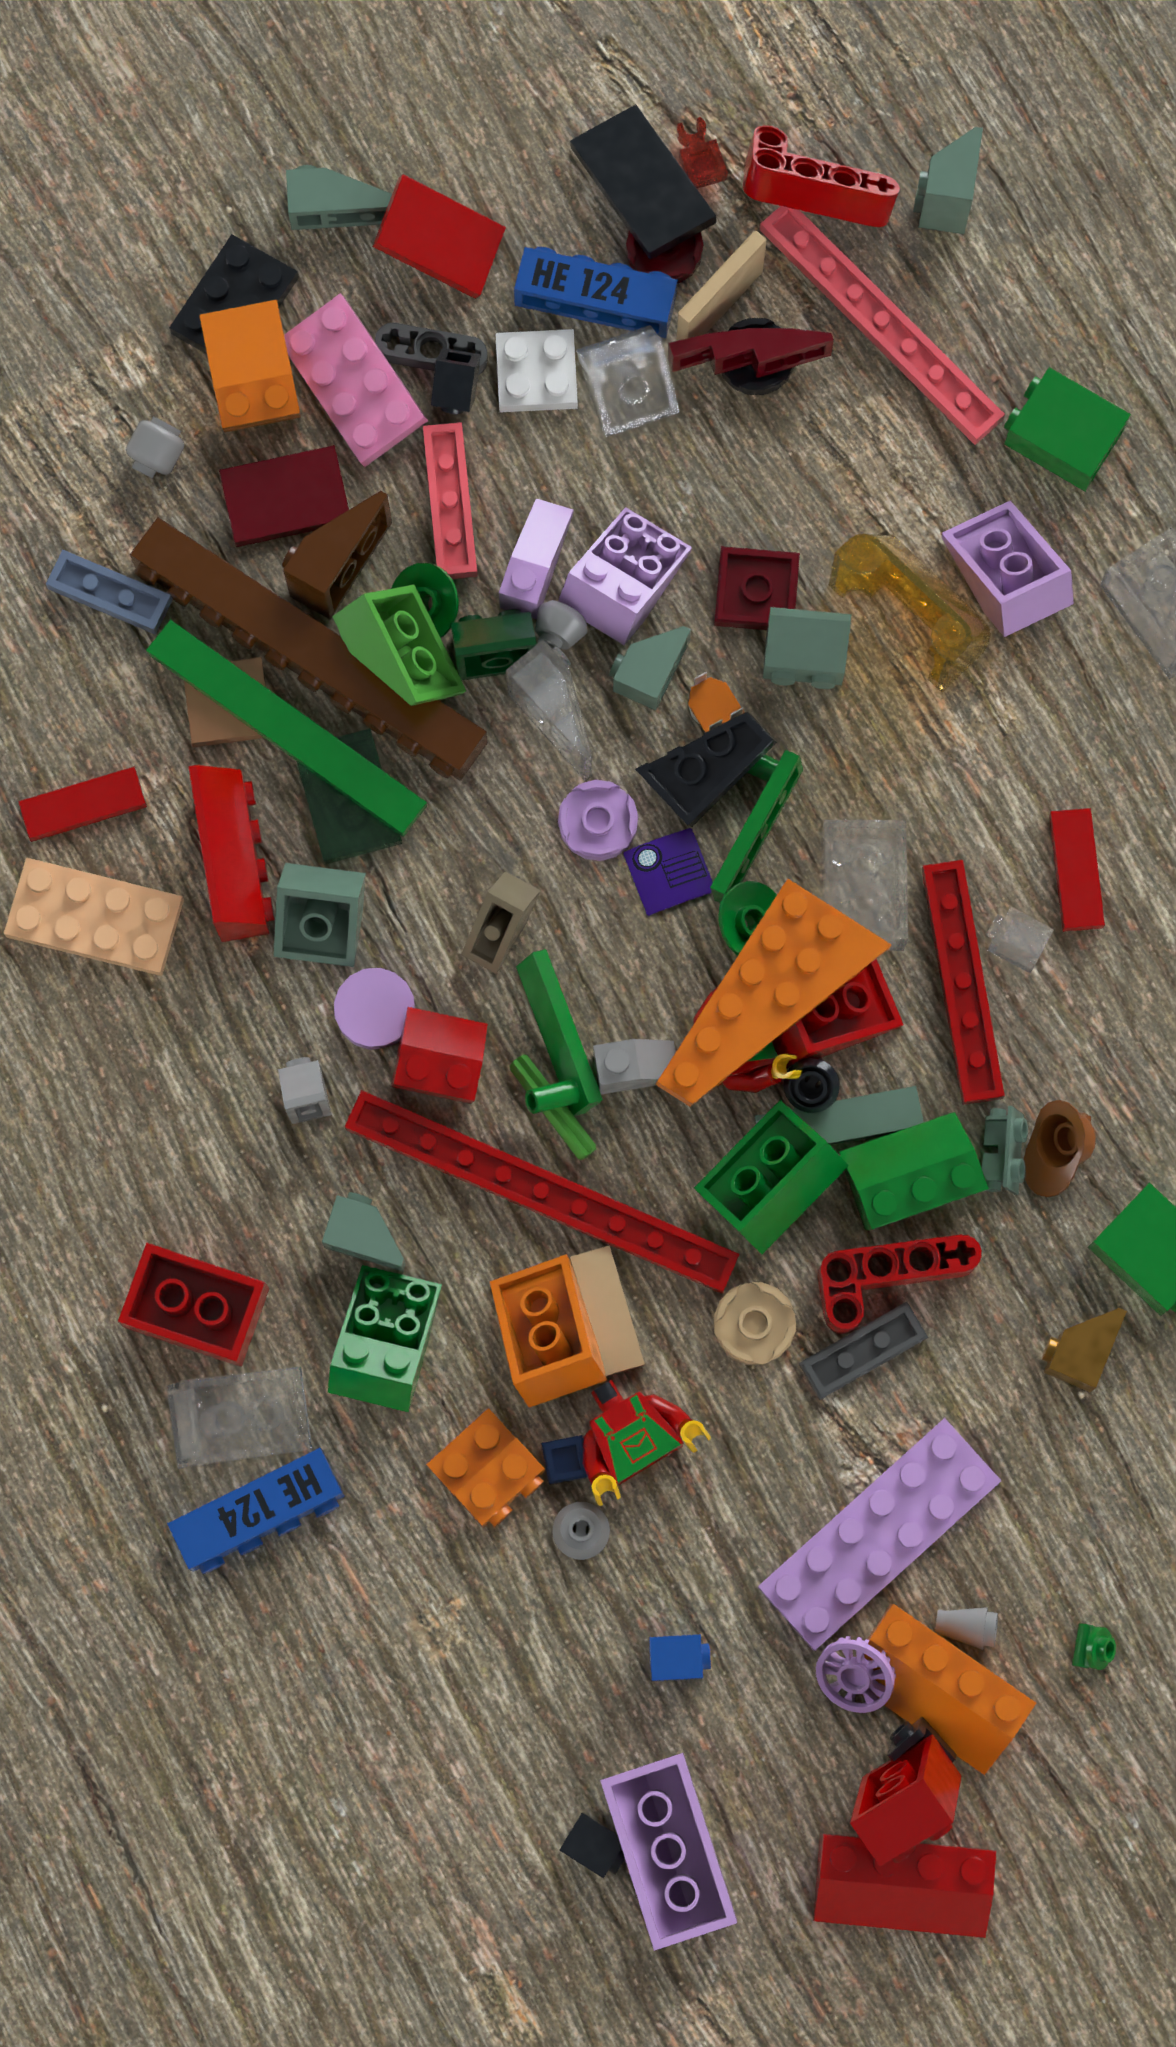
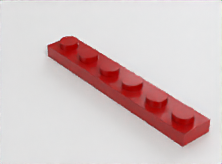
M963 860L923 865L922 875L962 1105L1001 1100L1005 1095Z

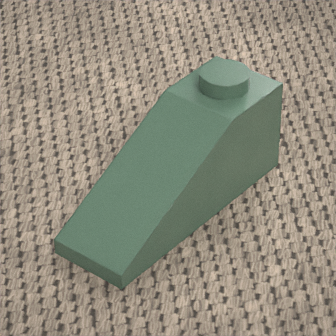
M302 165L296 169L286 170L288 215L291 230L381 225L392 196L391 193L325 167L317 168L312 165Z

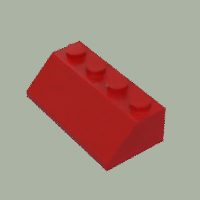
M204 765L188 766L212 919L221 942L270 934L268 922L275 921L271 897L264 898L262 883L269 882L265 858L257 859L255 844L262 843L259 820H251L249 806L256 805L252 781L245 782L241 769Z
M820 1833L813 1921L986 1938L994 1895L996 1851L919 1843L915 1846V1851L905 1860L899 1863H894L891 1860L880 1867L860 1837Z

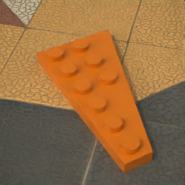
M787 879L655 1085L691 1107L749 1059H752L762 1051L764 1047L825 1001L847 981L860 973L876 958H879L889 950L892 944L790 879Z

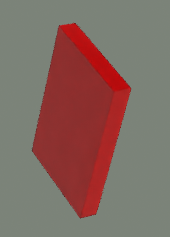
M402 174L398 178L372 247L477 299L482 293L506 227Z

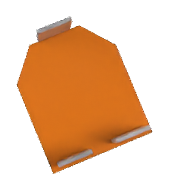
M707 672L694 678L688 706L692 718L701 725L705 733L745 713L726 682L712 677L707 678Z

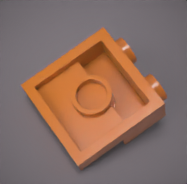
M489 1408L426 1464L482 1528L489 1522L496 1527L513 1511L509 1504L516 1497L522 1494L526 1499L544 1483L540 1475L545 1472V1468Z

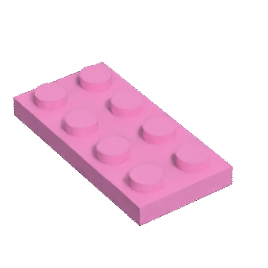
M341 293L284 334L288 356L364 467L428 422L407 388Z

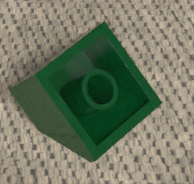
M510 609L500 612L496 617L482 618L479 615H468L460 618L458 622L451 623L457 671L461 681L538 670L537 644L530 612L522 613L521 610Z

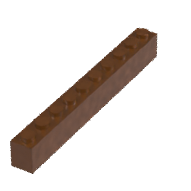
M159 517L156 518L130 553L136 568L134 572L143 581L152 586L156 582L168 589L166 593L170 594L172 599L184 607L188 603L200 610L199 615L210 625L216 628L223 625L233 632L232 637L245 648L252 649L255 646L264 652V658L277 669L284 671L287 667L298 674V681L309 690L317 692L320 689L331 696V703L347 714L351 711L356 712L364 718L363 723L370 730L379 735H383L384 732L397 739L396 745L401 750L413 757L420 754L430 761L429 766L442 777L448 779L452 775L461 781L488 744L487 731L441 701L435 700L413 706L408 704L349 652L340 635Z

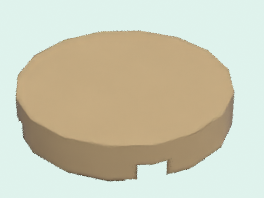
M763 1282L745 1283L730 1289L719 1301L714 1314V1335L720 1348L732 1360L745 1365H765L778 1359L790 1347L796 1332L795 1313L790 1300L778 1288Z

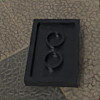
M231 234L169 327L170 332L177 338L207 354L199 315L277 300L279 308L298 280V271Z

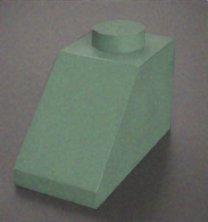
M682 626L630 644L625 656L618 654L611 667L609 676L614 678L613 692L656 711L690 643L691 629Z
M352 1192L348 1193L347 1198L337 1195L322 1239L324 1248L404 1272L406 1265L404 1258L377 1207L371 1205L372 1199Z

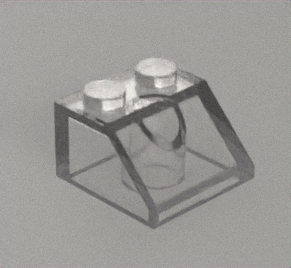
M651 325L577 349L585 385L606 437L680 412L663 342Z

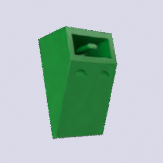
M362 1265L331 1360L327 1393L409 1412L442 1284Z

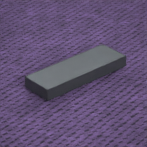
M905 1302L799 1363V1366L820 1401L925 1341L928 1336L908 1302Z

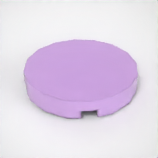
M592 780L581 783L572 789V792L564 798L560 805L558 827L561 838L573 853L584 859L603 861L617 857L630 846L636 836L638 813L635 802L629 794L627 795L624 790L620 789V786L613 782Z
M382 968L363 969L350 975L339 987L334 1001L335 1020L342 1034L354 1045L369 1050L392 1046L400 1042L407 1007L415 1008L414 996L407 982L395 972Z

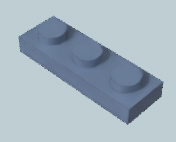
M62 550L46 582L48 590L155 635L172 602V597L168 593L65 550Z

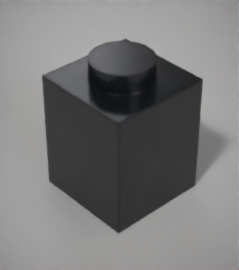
M442 348L436 359L431 406L440 407L443 412L449 414H461L464 411L470 412L476 398L480 354Z
M583 1812L559 1851L602 1878L605 1877L608 1871L616 1875L625 1860L618 1835Z

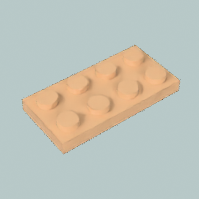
M26 857L4 935L6 938L162 976L184 899L180 895Z

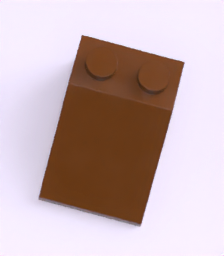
M379 491L305 536L298 548L295 546L290 548L283 560L282 567L284 568L283 572L291 598L331 620L392 524L388 494Z

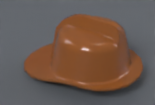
M1062 1100L1048 1102L1040 1110L1023 1159L1025 1162V1180L1028 1187L1034 1193L1047 1198L1061 1194L1070 1185L1078 1166L1091 1157L1096 1145V1135L1091 1124L1090 1115L1078 1112L1069 1102Z

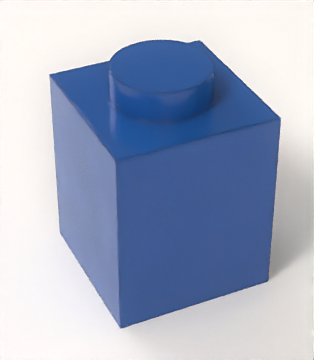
M701 1634L649 1637L651 1682L702 1679L703 1670L711 1669L709 1643L701 1644Z

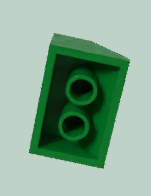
M779 1100L694 1189L762 1255L849 1165L824 1138Z
M955 1112L838 1152L841 1158L849 1165L844 1171L865 1230H873L989 1189L975 1148Z

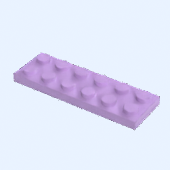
M944 1418L765 1579L758 1588L812 1650L815 1651L997 1486L1001 1479Z

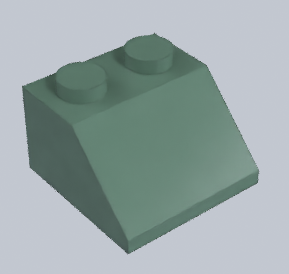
M974 127L937 152L930 159L928 172L920 171L913 212L920 213L918 228L959 234L965 233L973 201L983 128Z
M771 607L766 633L763 679H771L772 683L783 686L793 685L795 681L811 683L812 687L818 689H831L835 685L842 686L852 614Z
M285 863L277 886L274 957L354 967L364 906L366 873Z

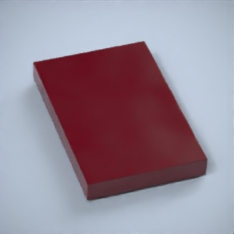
M335 445L219 470L236 547L315 531L349 510Z

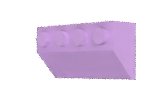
M684 1753L600 1780L654 1951L736 1924L737 1918Z

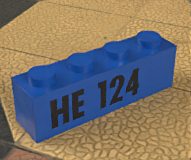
M524 247L514 287V303L518 307L667 338L677 296L678 280L672 279L669 275L659 271L649 273L635 271L630 266L622 263H613L611 265L598 263L585 255L570 257L557 254L554 250L547 247H536L535 249Z
M318 1448L167 1523L188 1569L192 1572L200 1569L202 1575L223 1566L225 1564L223 1557L236 1550L242 1556L263 1545L261 1538L275 1531L279 1537L302 1526L299 1519L315 1512L318 1518L340 1507L337 1500L345 1497L324 1451Z

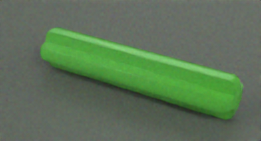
M524 1054L518 1057L509 1065L510 1071L526 1091L550 1085L528 1055ZM567 1106L542 1112L577 1159L583 1160L596 1150V1144Z

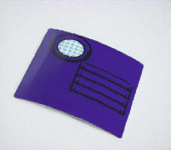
M691 828L652 840L623 853L647 916L712 893L710 887L713 881Z

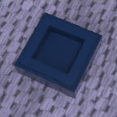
M582 1435L541 1443L549 1485L588 1478L583 1467Z

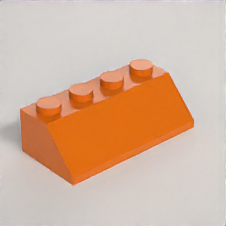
M895 1604L889 1605L867 1638L869 1640L868 1645L874 1647L880 1653L883 1650L886 1652L885 1656H889L891 1659L889 1662L890 1666L895 1668L894 1689L884 1706L905 1721H908L911 1725L923 1717L957 1754L958 1758L983 1775L987 1773L1010 1744L1036 1705L1035 1701ZM864 1654L865 1659L873 1660L871 1657ZM880 1667L873 1668V1671L878 1670V1669H881V1668H880ZM875 1679L878 1683L886 1687L885 1680Z

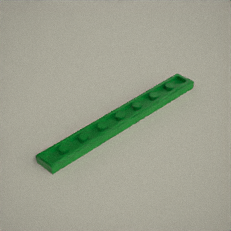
M171 619L146 649L147 654L402 837L406 835L428 805L425 800Z

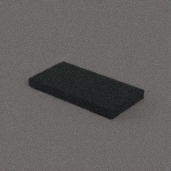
M636 104L570 140L572 151L650 260L717 223L713 210Z

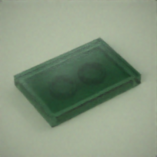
M371 728L336 737L382 770ZM297 762L324 865L402 844L401 836Z

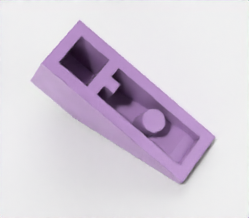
M540 499L535 500L511 555L499 590L500 609H518L522 613L530 612L531 618L537 619L538 608L543 604L574 513L573 509Z

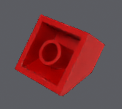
M407 1007L391 1087L468 1104L473 1103L483 1063L488 1024Z

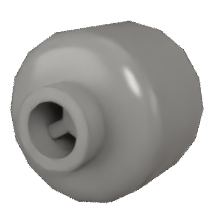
M154 416L151 421H140L126 446L127 455L135 460L132 468L152 479L156 472L163 475L170 474L185 446L184 441L179 437L181 431Z

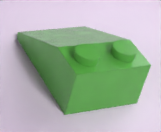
M415 585L362 594L332 616L349 652L411 706L461 695L466 692Z

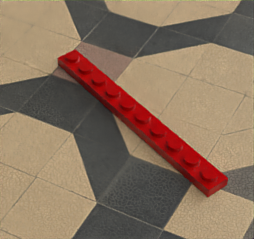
M361 1090L344 1126L345 1130L721 1294L725 1290L740 1255Z

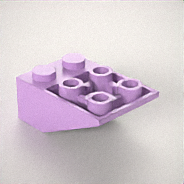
M625 507L570 570L558 601L578 611L585 618L586 623L625 645L643 624L691 552L692 547Z

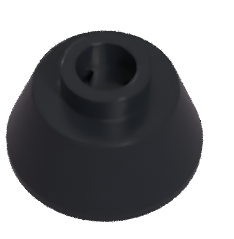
M804 1058L795 1062L787 1070V1072L793 1070L801 1071V1076L798 1079H784L783 1083L786 1098L798 1110L807 1113L821 1112L829 1108L837 1099L840 1081L837 1072L828 1062L819 1058Z

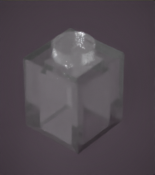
M1010 907L1005 918L997 914L986 936L993 940L987 951L1031 973L1054 929Z

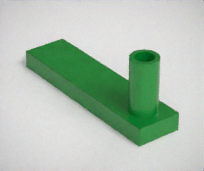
M785 750L780 761L764 755L747 772L768 783L710 887L715 901L721 903L726 892L734 885L743 882L803 772L799 755Z
M546 949L532 952L516 966L559 1082L527 1090L525 1093V1103L532 1114L567 1105L574 1116L584 1114L603 1099Z

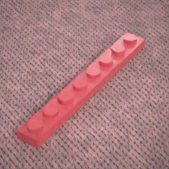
M780 206L760 223V231L974 445L1004 420L1005 413L800 210Z

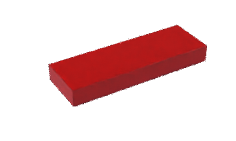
M135 766L18 801L31 842L147 807Z
M1091 808L1051 811L1049 819L1062 931L1103 929L1105 921Z

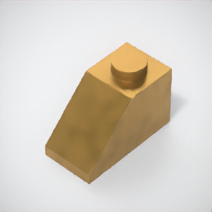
M1117 1308L1065 1329L1059 1334L1057 1339L1051 1336L1041 1358L1048 1362L1044 1373L1085 1391H1093L1097 1387L1127 1311Z

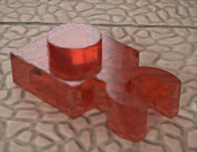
M701 117L696 118L698 132L695 134L686 133L683 124H677V139L682 146L686 147L679 150V159L683 170L697 189L726 181L728 178V172L716 139L705 142L706 123Z

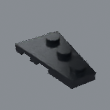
M745 712L704 733L702 737L683 747L679 746L667 752V755L651 763H645L635 770L687 826L693 827L777 741L752 714Z

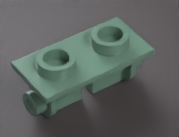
M1008 1106V1115H1006L1005 1109L991 1108L990 1116L985 1117L984 1146L998 1147V1153H983L982 1171L989 1188L985 1191L1001 1192V1185H1003V1188L1014 1195H1018L1019 1183H1023L1025 1179V1162L1021 1158L1022 1143L1027 1141L1028 1123L1026 1118H1024V1114L1013 1106Z

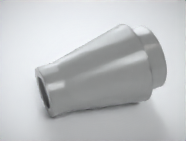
M988 1607L948 1611L938 1610L935 1633L982 1650L984 1646L995 1647L998 1613L988 1612Z

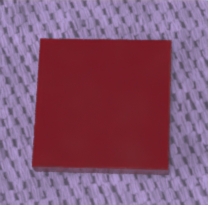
M721 546L714 626L767 630L771 607L796 609L800 553Z

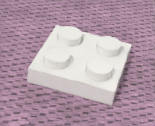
M574 329L496 333L499 412L578 409Z

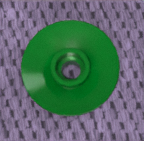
M431 563L410 565L396 577L391 589L415 585L440 638H442L449 632L451 623H454L457 617L459 600L456 586L449 574L437 565ZM430 597L432 598V608H431V609L429 608V605H428V602H429Z
M745 881L734 885L726 892L720 903L718 914L720 931L727 946L737 956L777 896L771 888L760 882Z

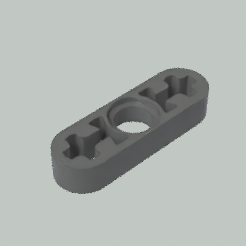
M399 323L383 325L375 336V343L388 362L392 364L435 371L437 357L432 359L426 358L420 352L421 347L430 341L439 343L442 348L449 349V345H452L454 350L468 352V350H474L476 354H480L478 375L486 369L488 364L486 345L482 340L473 336ZM392 336L399 337L400 344L395 346V350H389L386 343L391 341ZM411 339H415L413 355L409 354Z

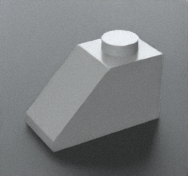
M630 1039L593 1045V1057L601 1095L657 1086L655 1085L676 1053L674 1041Z
M309 1057L297 1058L286 1063L287 1068L278 1069L284 1107L292 1124L332 1115L322 1069L318 1060L311 1062Z

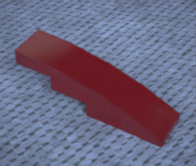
M748 328L714 332L668 343V361L672 372L710 361L714 375L752 364L755 375L759 378L831 356L834 339L832 333L794 328Z

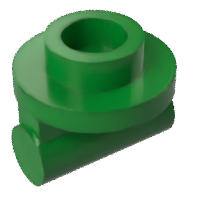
M1079 1623L1072 1666L1103 1670L1115 1657L1116 1642L1109 1629L1105 1627H1095Z

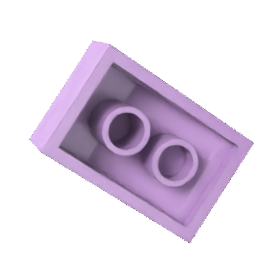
M1011 501L941 533L945 545L984 614L1004 637L1074 604L1070 568Z

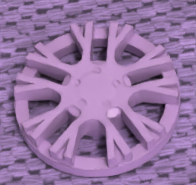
M846 1636L845 1639L841 1637L838 1641L827 1646L821 1653L816 1664L818 1684L823 1693L833 1703L845 1710L856 1713H868L878 1710L886 1704L893 1692L894 1680L896 1678V1674H894L895 1668L890 1666L889 1662L891 1659L889 1656H885L886 1652L883 1650L880 1653L874 1647L868 1645L869 1640L863 1641L860 1637L857 1640H851L850 1636ZM842 1650L846 1658L839 1656L836 1651ZM853 1650H856V1657H853ZM864 1654L868 1655L873 1660L865 1659ZM877 1667H880V1668H881V1669H878V1670L873 1671V1668H877ZM826 1675H836L838 1681L829 1684ZM875 1679L885 1680L886 1687L878 1683ZM841 1688L847 1691L844 1698L838 1694ZM855 1694H863L866 1703H856Z

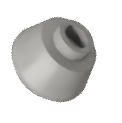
M554 600L539 606L535 632L539 636V643L545 648L554 652H559L560 649L567 650L587 634L585 618L572 607Z
M574 1502L565 1506L555 1517L552 1528L553 1539L558 1549L566 1556L577 1560L590 1559L598 1555L605 1548L610 1535L609 1522L606 1515L597 1506L588 1502ZM574 1525L577 1526L576 1533L573 1532ZM586 1526H589L588 1534H586Z

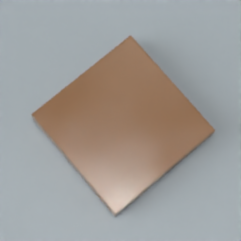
M262 657L230 661L266 687ZM184 681L193 748L264 738Z

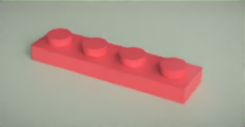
M462 422L423 426L436 565L444 569L452 579L478 577Z

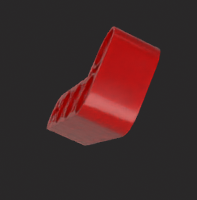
M769 125L755 128L744 163L743 190L747 196L757 201L871 227H883L888 224L900 190L899 184L893 178L884 174L787 153L788 138L782 130Z
M960 1234L838 1250L829 1253L823 1259L818 1270L822 1309L826 1325L837 1334H847L855 1330L864 1316L861 1290L959 1278L969 1275L982 1258L980 1244L975 1238ZM957 1247H961L962 1252L965 1254L970 1253L971 1257L968 1258L965 1265H961L958 1258L945 1260L942 1264L943 1269L939 1268L940 1257L953 1255ZM938 1248H941V1249H942V1251H941V1256H940V1253H939ZM916 1251L925 1253L930 1259V1268L926 1271L914 1269L910 1264L909 1255ZM874 1257L885 1259L890 1267L889 1274L883 1277L873 1275L868 1268V1261ZM834 1262L844 1264L848 1269L849 1278L843 1282L831 1280L827 1274V1266ZM839 1303L850 1305L854 1309L855 1319L850 1323L837 1321L833 1315V1307Z

